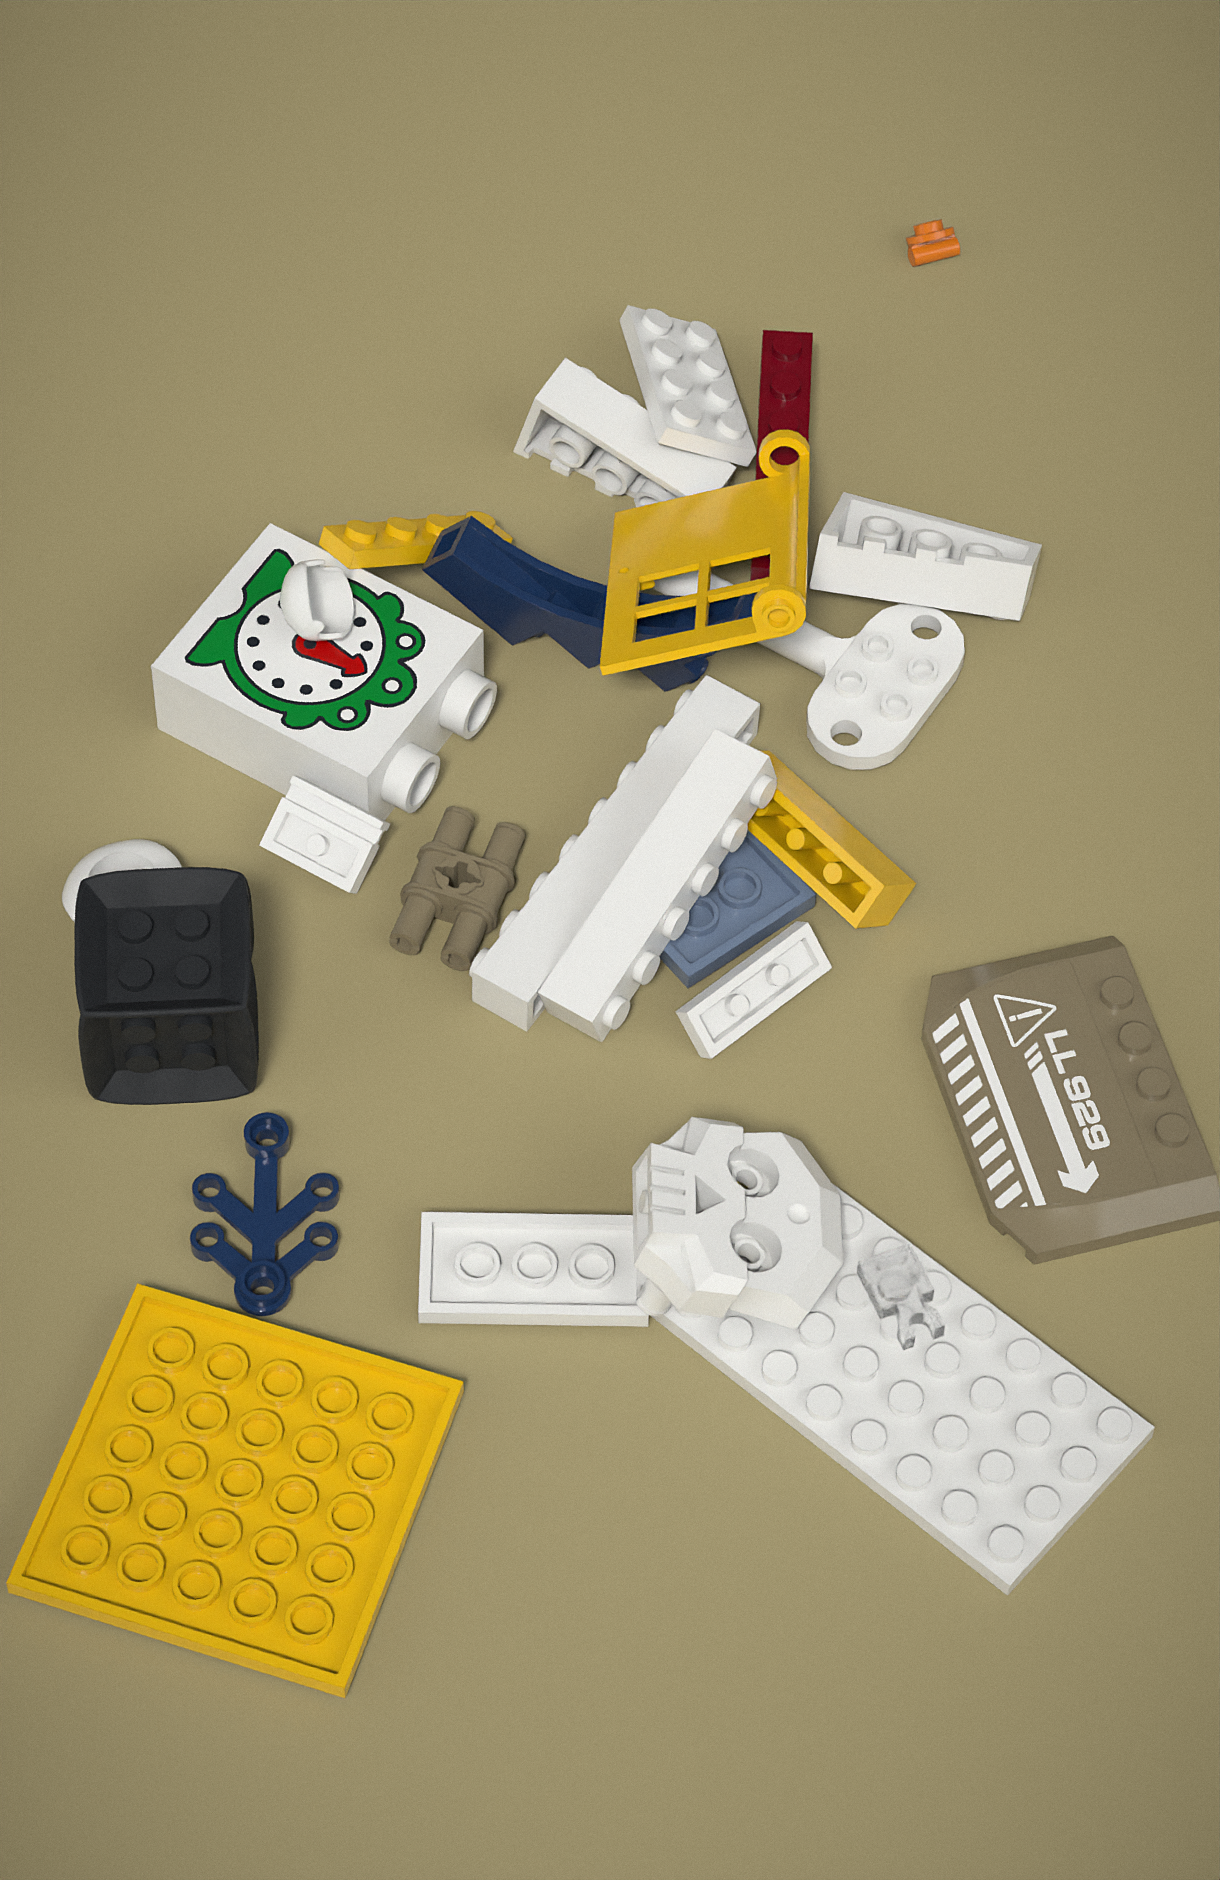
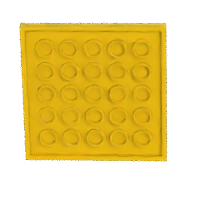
M137 1283L7 1579L8 1593L346 1698L463 1396L464 1381Z

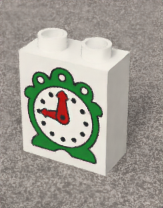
M271 523L151 665L159 730L284 795H287L291 786L289 782L292 776H298L384 821L395 807L407 813H413L424 803L439 773L440 758L436 755L452 733L465 739L475 736L486 722L497 694L496 683L484 677L483 629L363 569H348L329 552ZM324 559L325 564L323 566L340 567L345 572L352 590L355 611L352 628L344 638L309 641L300 637L286 623L280 606V595L284 578L292 566L301 561Z

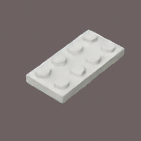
M628 305L619 321L657 443L748 467L757 451L716 329H712L709 325L700 321L687 322L669 317L657 309L644 310Z
M422 1212L418 1302L419 1323L648 1327L649 1315L644 1313L636 1302V1299L640 1297L636 1295V1292L646 1281L647 1277L634 1267L633 1215Z

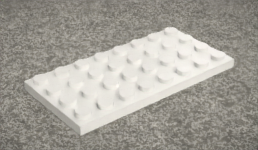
M834 1184L833 1186L840 1194L843 1265L796 1330L728 1309L723 1318L678 1311L672 1304L666 1314L651 1316L1007 1596L1153 1436L1155 1428ZM739 1255L742 1260H744L746 1263L751 1264L748 1258Z

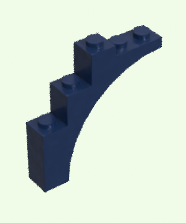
M473 516L440 532L422 570L513 646L532 636L538 638L546 633L588 669L600 664L607 585L577 577L536 559L502 539ZM639 592L638 606L681 596L652 595ZM758 592L709 603L708 626L752 617V603ZM696 606L637 619L635 642L695 629ZM717 651L637 669L666 692L682 684H692L697 681L708 667L709 662L706 658L714 655Z

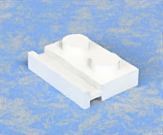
M293 775L289 782L291 783L289 791L285 798L282 797L259 846L349 893L357 894L380 847L378 845L383 832L388 830L390 823L301 777Z

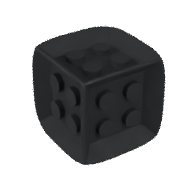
M212 867L134 869L102 873L85 878L80 882L75 905L74 926L75 987L80 1011L78 1040L85 1084L89 1094L95 1100L124 1105L200 1103L233 1099L252 1093L255 1090L259 1066L257 987L251 961L254 950V921L250 888L246 877L242 873Z

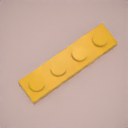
M469 511L466 515L458 516L429 514L427 518L419 519L390 517L387 521L380 522L350 520L347 524L323 526L318 545L348 569L425 563L440 532L470 516L476 518L509 543H512L513 537L495 524V519L490 515L479 511Z

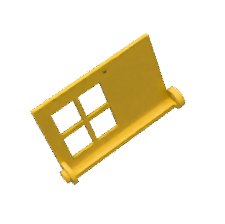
M787 429L772 432L762 440L759 448V465L768 478L615 512L600 658V670L603 676L786 636L796 632L803 625L806 617L810 489V446L806 438L798 432ZM780 446H788L798 452L799 458L793 464L780 465L772 460L770 454ZM770 554L769 577L710 590L711 567ZM699 570L697 593L638 606L639 592L653 588L655 586L654 580ZM758 592L752 603V617L708 626L709 603ZM696 606L695 629L635 642L637 619Z

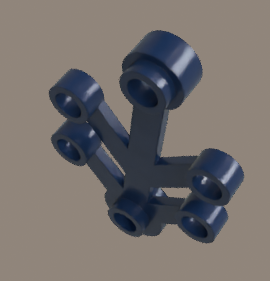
M265 1112L250 1118L244 1127L246 1151L255 1159L253 1212L226 1189L224 1180L217 1174H202L192 1184L195 1206L204 1212H216L252 1244V1262L225 1242L223 1230L217 1224L211 1222L201 1223L193 1228L190 1234L191 1251L201 1261H214L235 1280L234 1295L237 1304L245 1312L255 1316H269L282 1310L291 1297L290 1281L314 1260L327 1261L333 1258L339 1248L338 1233L335 1227L327 1222H316L306 1229L304 1240L275 1262L276 1244L315 1211L326 1212L333 1209L338 1204L340 1195L339 1183L334 1176L328 1173H317L307 1180L304 1190L277 1212L278 1160L289 1149V1128L281 1116ZM265 1139H271L276 1142V1144L271 1146L258 1145ZM321 1187L332 1191L325 1197H318L313 1194L316 1189ZM206 1188H214L219 1191L214 1197L208 1198L200 1195L201 1191ZM321 1236L331 1240L329 1244L321 1247L314 1245L312 1241ZM205 1237H212L217 1240L210 1247H203L198 1244ZM259 1287H269L273 1290L266 1295H256L253 1293Z

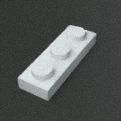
M796 921L675 1012L699 1056L712 1059L820 978L832 966L809 923Z

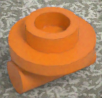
M942 219L914 225L915 235L906 237L908 258L912 267L960 255V245L955 236L954 227L944 228Z

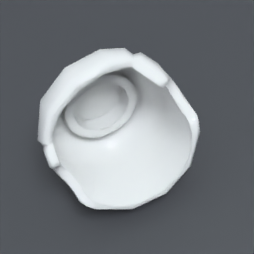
M324 559L301 561L292 566L284 578L281 589L280 606L286 623L300 637L309 641L344 638L351 630L355 610L353 594L347 576L340 567L323 566L325 564Z

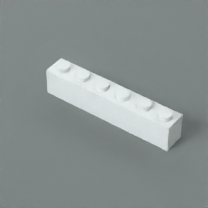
M714 728L537 992L549 1014L601 1043L611 1029L616 1030L621 1026L628 1015L630 1000L641 984H648L654 977L659 967L660 954L670 939L674 941L681 936L688 924L690 909L700 895L705 896L711 891L719 874L718 867L728 852H735L741 846L747 834V823L757 808H764L772 799L777 786V777L770 756Z

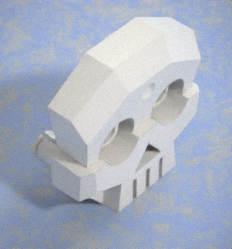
M691 1117L668 1141L660 1145L650 1143L632 1167L634 1267L647 1277L646 1281L636 1292V1295L640 1296L636 1299L639 1308L648 1315L662 1316L668 1312L672 1304L678 1311L723 1318L728 1309L796 1330L843 1265L840 1194L802 1141L782 1132L743 1133V1127L733 1122ZM737 1181L744 1183L748 1189L743 1188ZM739 1255L748 1258L751 1264L746 1263L744 1260L740 1258Z

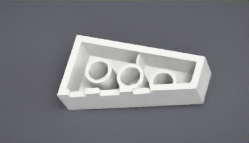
M567 358L562 361L534 398L513 450L514 453L527 459L533 453H536L551 460L550 469L566 477H569L572 471L589 477L595 481V490L610 497L626 494L634 498L636 507L727 487L737 468L727 461L657 443L648 411L640 406L631 396L621 394L598 379L589 369L579 367Z
M843 492L820 533L809 589L985 615L998 620L1011 619L1020 621L1030 599L1042 545Z

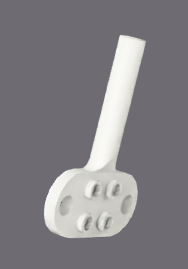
M699 570L654 580L655 586L653 588L664 595L685 596L697 593ZM711 573L710 590L734 585ZM898 604L881 610L867 622L860 633L851 638L841 639L804 621L803 625L796 632L757 642L822 677L823 681L815 690L807 707V737L818 754L830 763L850 770H871L886 765L905 750L957 680L963 666L965 654L964 637L954 620L939 609L912 604ZM920 627H927L937 632L938 636L932 639H921L914 635L913 631ZM839 733H849L857 737L859 741L850 746H843L836 743L832 737Z

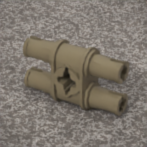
M447 807L432 842H428L420 847L417 854L418 864L410 882L403 885L400 892L403 908L389 937V943L392 948L403 954L416 955L419 952L432 919H439L453 924L441 951V961L454 970H469L483 936L496 928L499 921L497 913L505 894L510 892L514 886L515 880L512 868L525 840L523 830L514 824L499 822L496 824L483 857L470 855L462 852L474 826V817L470 812L460 807Z

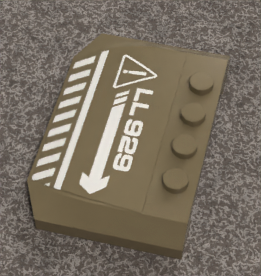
M1108 936L932 976L921 1040L989 1224L1002 1236L1008 1233L1026 1250L1025 1257L1032 1264H1040L1220 1221V1188L1217 1173L1127 950L1116 937Z

